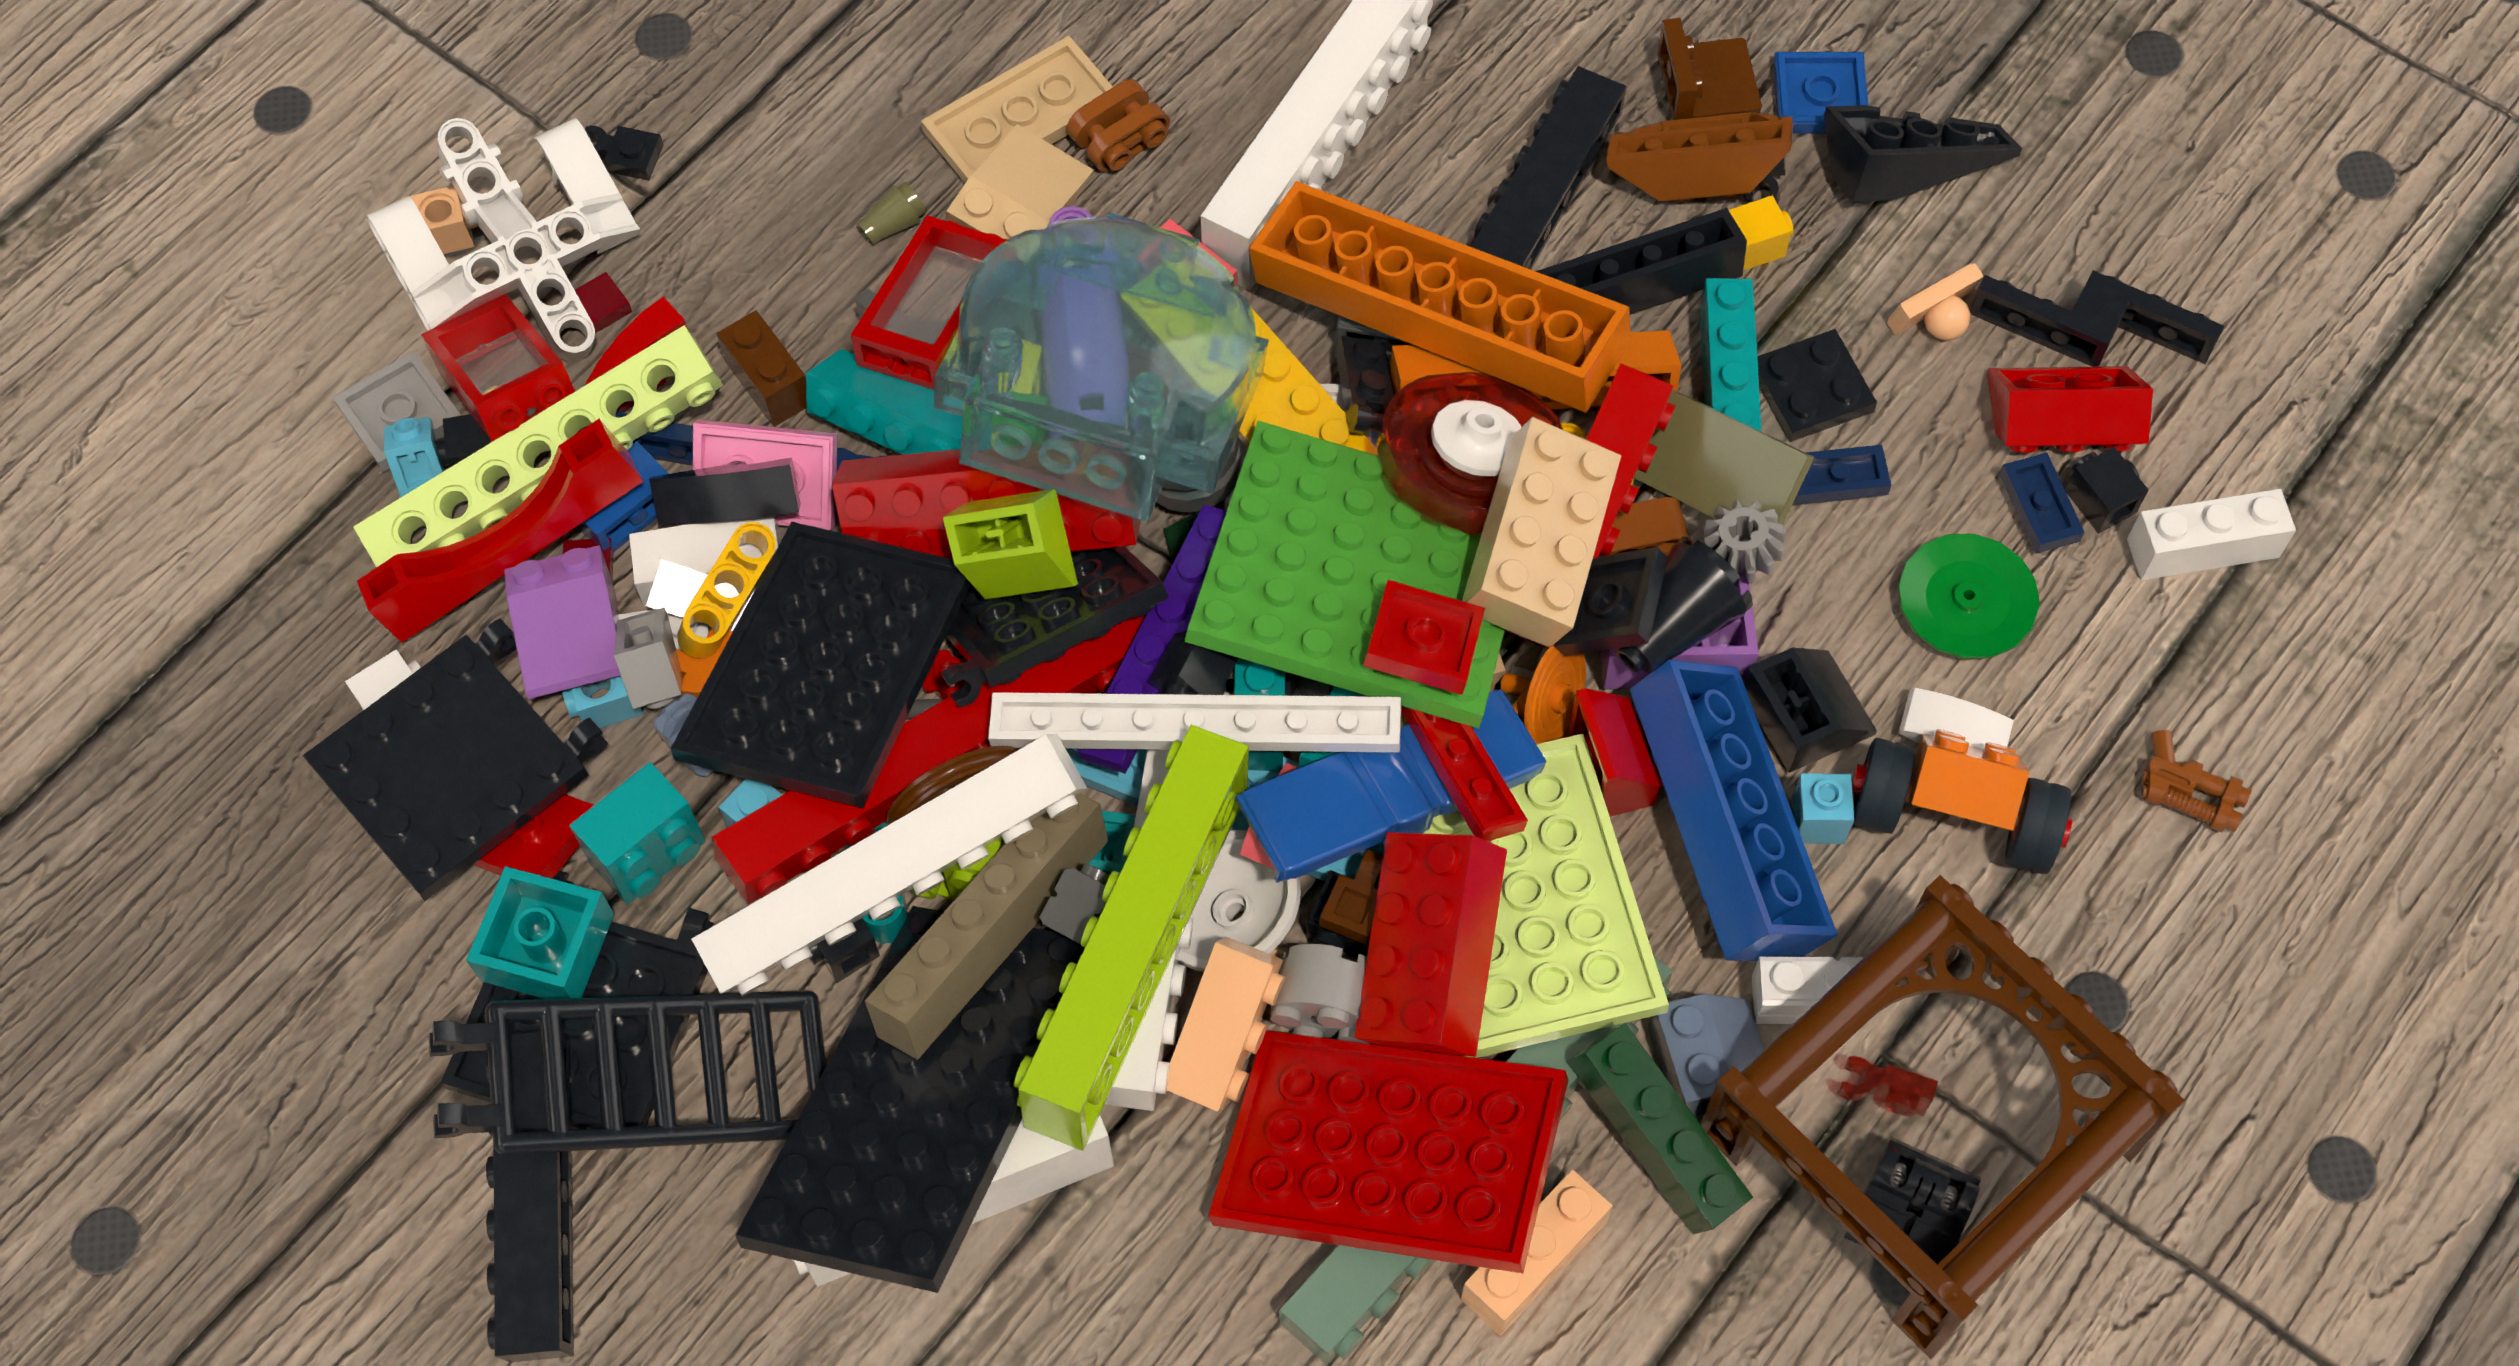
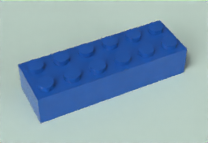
M1677 660L1666 661L1630 688V692L1726 961H1758L1759 957H1804L1838 936L1739 669L1738 667Z

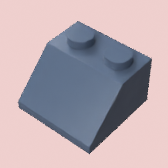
M1712 994L1696 995L1668 1002V1013L1652 1016L1648 1027L1663 1074L1695 1118L1704 1116L1717 1082L1733 1066L1741 1072L1764 1051L1748 999Z

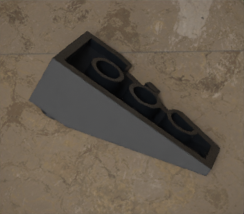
M1867 105L1826 106L1824 112L1831 177L1852 202L1867 204L1871 201L1893 200L2019 157L2022 151V147L1999 124L1951 117L1945 120L1944 125L1935 124L1932 121L1922 119L1920 113L1905 111L1903 119L1880 116V107Z

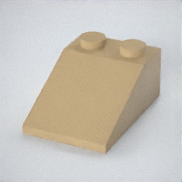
M1016 124L971 174L947 209L946 221H953L961 226L987 234H996L1003 239L1010 240L1015 268L1014 274L1023 279L1033 265L1037 253L1049 241L1050 218L1059 209L1073 205L1092 177L1094 170Z

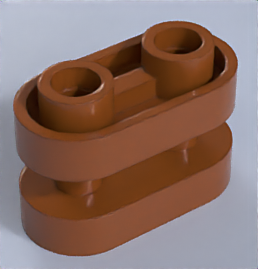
M1128 79L1079 108L1069 119L1066 131L1079 147L1088 148V158L1100 171H1117L1126 166L1131 158L1142 151L1160 145L1168 135L1170 118L1158 104L1148 103L1149 94L1136 80Z

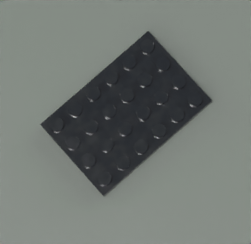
M791 522L670 748L674 761L864 808L971 583L954 565L953 559Z

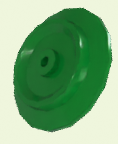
M1947 534L1923 544L1905 563L1898 585L1901 612L1914 633L1935 650L1962 659L1993 658L2016 648L2033 629L2040 606L2036 579L2024 560L2001 542L1977 534Z

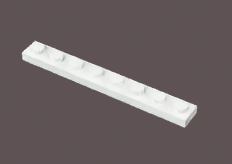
M993 693L988 739L991 747L1011 746L1023 748L1045 734H1058L1065 748L1170 750L1176 739L1184 740L1192 724L1249 746V751L1400 752L1401 697Z

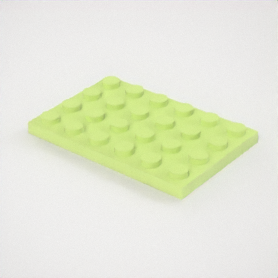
M1584 734L1536 744L1547 761L1542 773L1510 789L1528 819L1525 830L1488 841L1507 849L1477 1054L1476 1057H1464H1484L1668 1013L1669 1003ZM1459 810L1434 817L1430 829L1423 833L1473 835Z

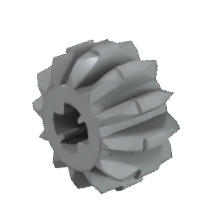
M1736 497L1732 503L1733 510L1729 511L1721 506H1717L1714 512L1715 520H1706L1703 527L1705 538L1702 542L1720 554L1738 574H1746L1747 580L1752 584L1756 578L1755 571L1758 570L1770 576L1774 570V562L1782 561L1785 555L1783 542L1786 540V530L1783 524L1778 523V515L1774 508L1761 512V504L1758 499L1750 507H1742V503Z

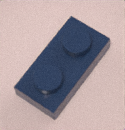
M1873 445L1806 452L1813 456L1814 459L1794 503L1798 505L1889 495L1892 484L1883 446Z
M2048 453L2003 464L1999 475L2035 553L2080 542L2085 532Z

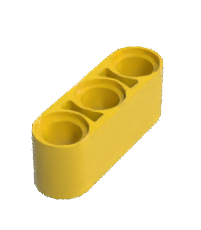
M747 522L740 525L734 531L686 609L677 638L681 649L688 656L707 658L720 648L760 582L776 548L775 536L766 525L758 522ZM742 544H753L760 549L762 556L750 558L741 552L739 546ZM719 583L732 584L737 589L739 595L733 598L724 597L717 592L715 585ZM696 622L706 623L713 629L715 635L709 638L699 637L692 632L690 625Z

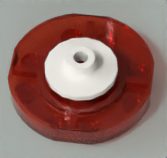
M1477 372L1426 375L1404 386L1389 402L1377 439V453L1390 486L1400 499L1436 522L1459 529L1466 534H1477L1483 531L1510 439L1531 417L1563 430L1557 415L1542 400L1524 388L1497 377Z

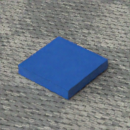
M1775 52L1773 70L1777 117H1793V134H1826L1824 121L1826 106H1869L1864 52Z

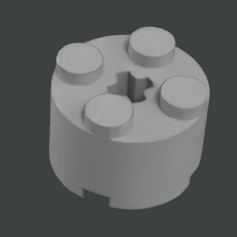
M1299 944L1290 947L1289 954L1287 955L1284 952L1282 955L1283 963L1279 974L1285 976V981L1275 1005L1271 1006V1021L1292 1030V1034L1369 1044V1042L1354 1038L1357 1018H1360L1361 992L1367 957L1359 954L1356 963L1341 958L1343 948L1335 946Z

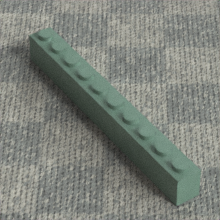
M1654 956L1668 1000L1672 992L1667 988L1673 971ZM1639 1020L1626 1023L1635 1036L1639 1031L1635 1024ZM1621 1024L1518 1048L1506 1062L1566 1070L1569 1081L1559 1119L1560 1122L1573 1104L1568 1098L1580 1085L1586 1089L1567 1061L1606 1031ZM1338 1245L1279 1310V1323L1327 1366L1337 1355L1344 1360L1363 1340L1365 1335L1360 1329L1373 1315L1379 1320L1382 1319L1400 1298V1294L1396 1292V1289L1408 1276L1413 1280H1417L1428 1269L1433 1260Z

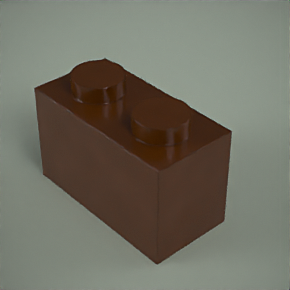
M757 310L716 333L725 363L773 427L807 408L805 374Z

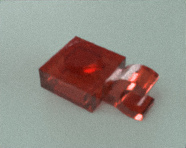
M1849 1056L1844 1069L1857 1073L1861 1077L1862 1083L1853 1085L1842 1081L1837 1093L1841 1097L1853 1101L1860 1100L1869 1094H1874L1873 1100L1885 1103L1884 1106L1893 1113L1903 1116H1914L1915 1114L1924 1116L1934 1099L1938 1081L1889 1064L1883 1069L1870 1064V1062L1862 1057Z

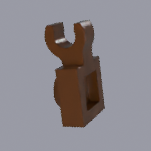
M1367 849L1354 880L1339 874L1320 916L1319 926L1366 945L1368 944L1371 936L1378 891L1376 888L1379 885L1383 855Z

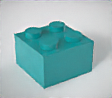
M651 762L642 767L569 825L590 865L626 905L635 898H642L650 894L658 886L660 878L676 865L682 866L691 861L699 852L700 846L706 842L689 803Z
M505 866L466 962L482 982L544 999L582 998L614 917V912L602 892Z

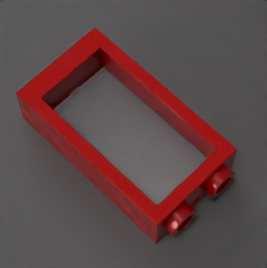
M927 215L850 335L857 366L942 392L1015 273L1011 241L1003 239L996 234H987L961 226L953 221H945Z
M506 294L421 334L439 373L492 442L509 431L517 429L524 422L575 392L563 362Z

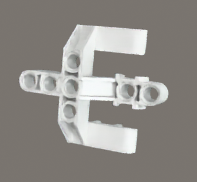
M460 118L448 120L438 131V155L443 164V167L438 170L443 179L447 182L451 181L463 203L461 207L470 226L477 224L492 244L468 254L449 265L410 196L366 215L374 236L419 317L429 331L518 288L554 353L559 358L568 362L583 360L589 355L593 347L595 329L562 267L596 250L597 254H600L639 235L640 231L581 123L574 118L534 137V140L536 139L539 142L552 168L554 183L556 185L561 184L572 206L536 222L534 217L521 203L524 201V197L517 180L509 182L497 158L502 153L495 143L487 146L478 129L468 120ZM460 136L468 139L472 146L466 152L456 153L451 151L446 146V143L452 137ZM481 176L490 179L494 184V188L488 193L480 194L474 192L468 184L473 178ZM565 226L574 227L581 233L582 239L575 244H566L557 237L556 232ZM530 246L539 252L540 259L533 264H523L517 260L514 253L520 247ZM488 266L498 273V279L492 284L484 285L476 282L472 277V273L478 267ZM554 287L560 291L563 300L557 305H546L538 299L537 293L542 288ZM566 328H577L585 335L586 341L580 346H568L564 344L559 334Z

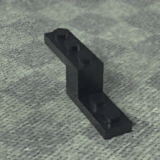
M2094 270L2072 312L2060 307L2052 300L2041 299L2016 288L2007 281L1996 280L1987 275H1984L1970 308L1971 315L2091 367L2100 365L2118 328L2203 364H2206L2224 328V325L2212 321L2204 314L2193 313L2167 302L2159 295L2148 294L2123 283L2116 277L2106 276Z

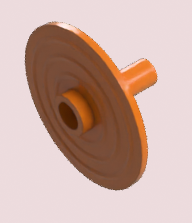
M1552 645L1541 658L1532 679L1511 673H1506L1503 676L1501 689L1505 693L1519 696L1512 707L1536 744L1567 737L1576 690L1584 689L1585 655L1564 656Z

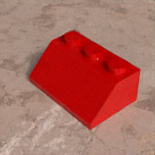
M2128 366L1988 368L1987 378L1995 435L2005 446H2009V449L2012 451L2029 453L2038 451V446L2056 445L2058 450L2067 452L2084 451L2086 445H2103L2108 450L2115 447L2118 451H2128L2133 448V444H2149L2153 388Z

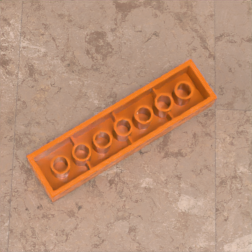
M1298 181L1293 184L1249 247L1255 280L1258 284L1585 413L1631 343L1629 307Z

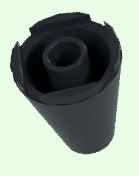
M1683 536L1671 547L1666 555L1668 560L1649 644L1623 647L1616 650L1618 658L1630 670L1637 672L1641 669L1649 673L1656 670L1666 661L1674 659L1738 620L1753 606L1749 590L1741 595L1734 585L1740 578L1735 569L1720 554L1705 543L1697 540L1692 546L1687 545L1688 537Z

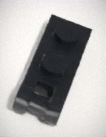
M1341 335L1335 352L1349 431L1366 434L1368 430L1380 433L1382 438L1397 440L1402 431L1403 415L1397 411L1385 344L1374 342L1370 339H1358Z

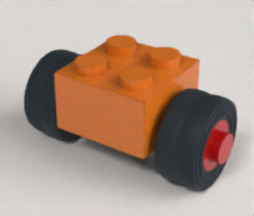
M1936 729L1934 737L1922 734L1916 759L1915 749L1911 746L1893 743L1881 738L1873 739L1864 765H1856L1852 778V793L1856 794L1853 805V824L1892 834L1900 819L1904 803L1909 802L1910 799L1912 805L2008 829L2009 834L2005 852L2006 863L2013 867L2028 869L2040 874H2048L2060 848L2066 847L2071 833L2072 819L2068 818L2071 804L2070 788L2056 783H2048L2037 778H2028L2030 771L2022 760L2019 759L2020 756L2015 754L2016 750L1991 742L1985 743L1984 750L1971 747L1969 742L1965 741V736L1945 730Z

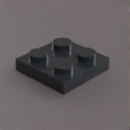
M1836 329L1757 356L1759 387L1789 442L1875 411L1877 401Z
M1658 547L1593 558L1574 627L1558 640L1554 647L1564 656L1649 644L1668 557Z

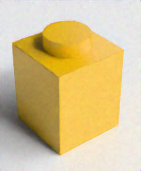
M1773 195L1729 210L1747 239L1743 271L1786 257L1790 237L1793 236L1794 232L1793 223L1787 211L1780 210Z

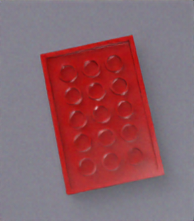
M1266 1030L1254 1060L1208 1217L1213 1226L1523 1274L1569 1081L1566 1070Z

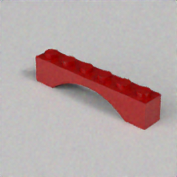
M600 418L558 446L552 464L539 485L520 506L501 521L475 536L449 546L422 552L396 554L358 579L357 584L368 611L403 643L458 605L466 602L470 597L498 578L505 576L504 569L515 567L537 552L545 549L552 542L579 524L587 521L601 509L619 497L626 495L631 489L642 483L643 479L630 453Z

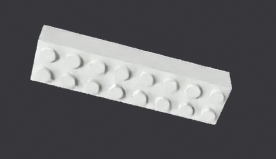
M1352 0L1201 214L1202 243L1237 270L1238 285L1251 290L1256 283L1249 247L1293 184L1298 181L1322 190L1321 187L1327 178L1333 179L1338 174L1344 160V153L1350 145L1355 147L1360 142L1367 120L1372 113L1377 115L1382 110L1388 96V90L1393 82L1399 83L1404 78L1409 67V59L1415 50L1421 52L1424 49L1431 33V27L1427 26V21L1433 0Z

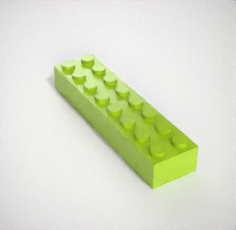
M1192 724L1183 741L1176 739L1173 742L1165 763V768L1169 770L1163 784L1154 783L1147 797L1145 812L1149 814L1142 828L1135 826L1127 839L1124 856L1128 858L1121 873L1113 871L1106 883L1102 900L1107 903L1100 917L1092 916L1085 927L1081 939V946L1085 947L1081 958L1078 964L1070 962L1065 969L1059 986V992L1063 993V996L1056 1010L1049 1008L1041 1020L1037 1032V1039L1041 1040L1033 1058L1025 1056L1017 1071L1014 1086L1019 1088L1017 1106L1021 1107L1024 1128L1084 1151L1240 810L1235 799L1237 795L1248 790V745Z

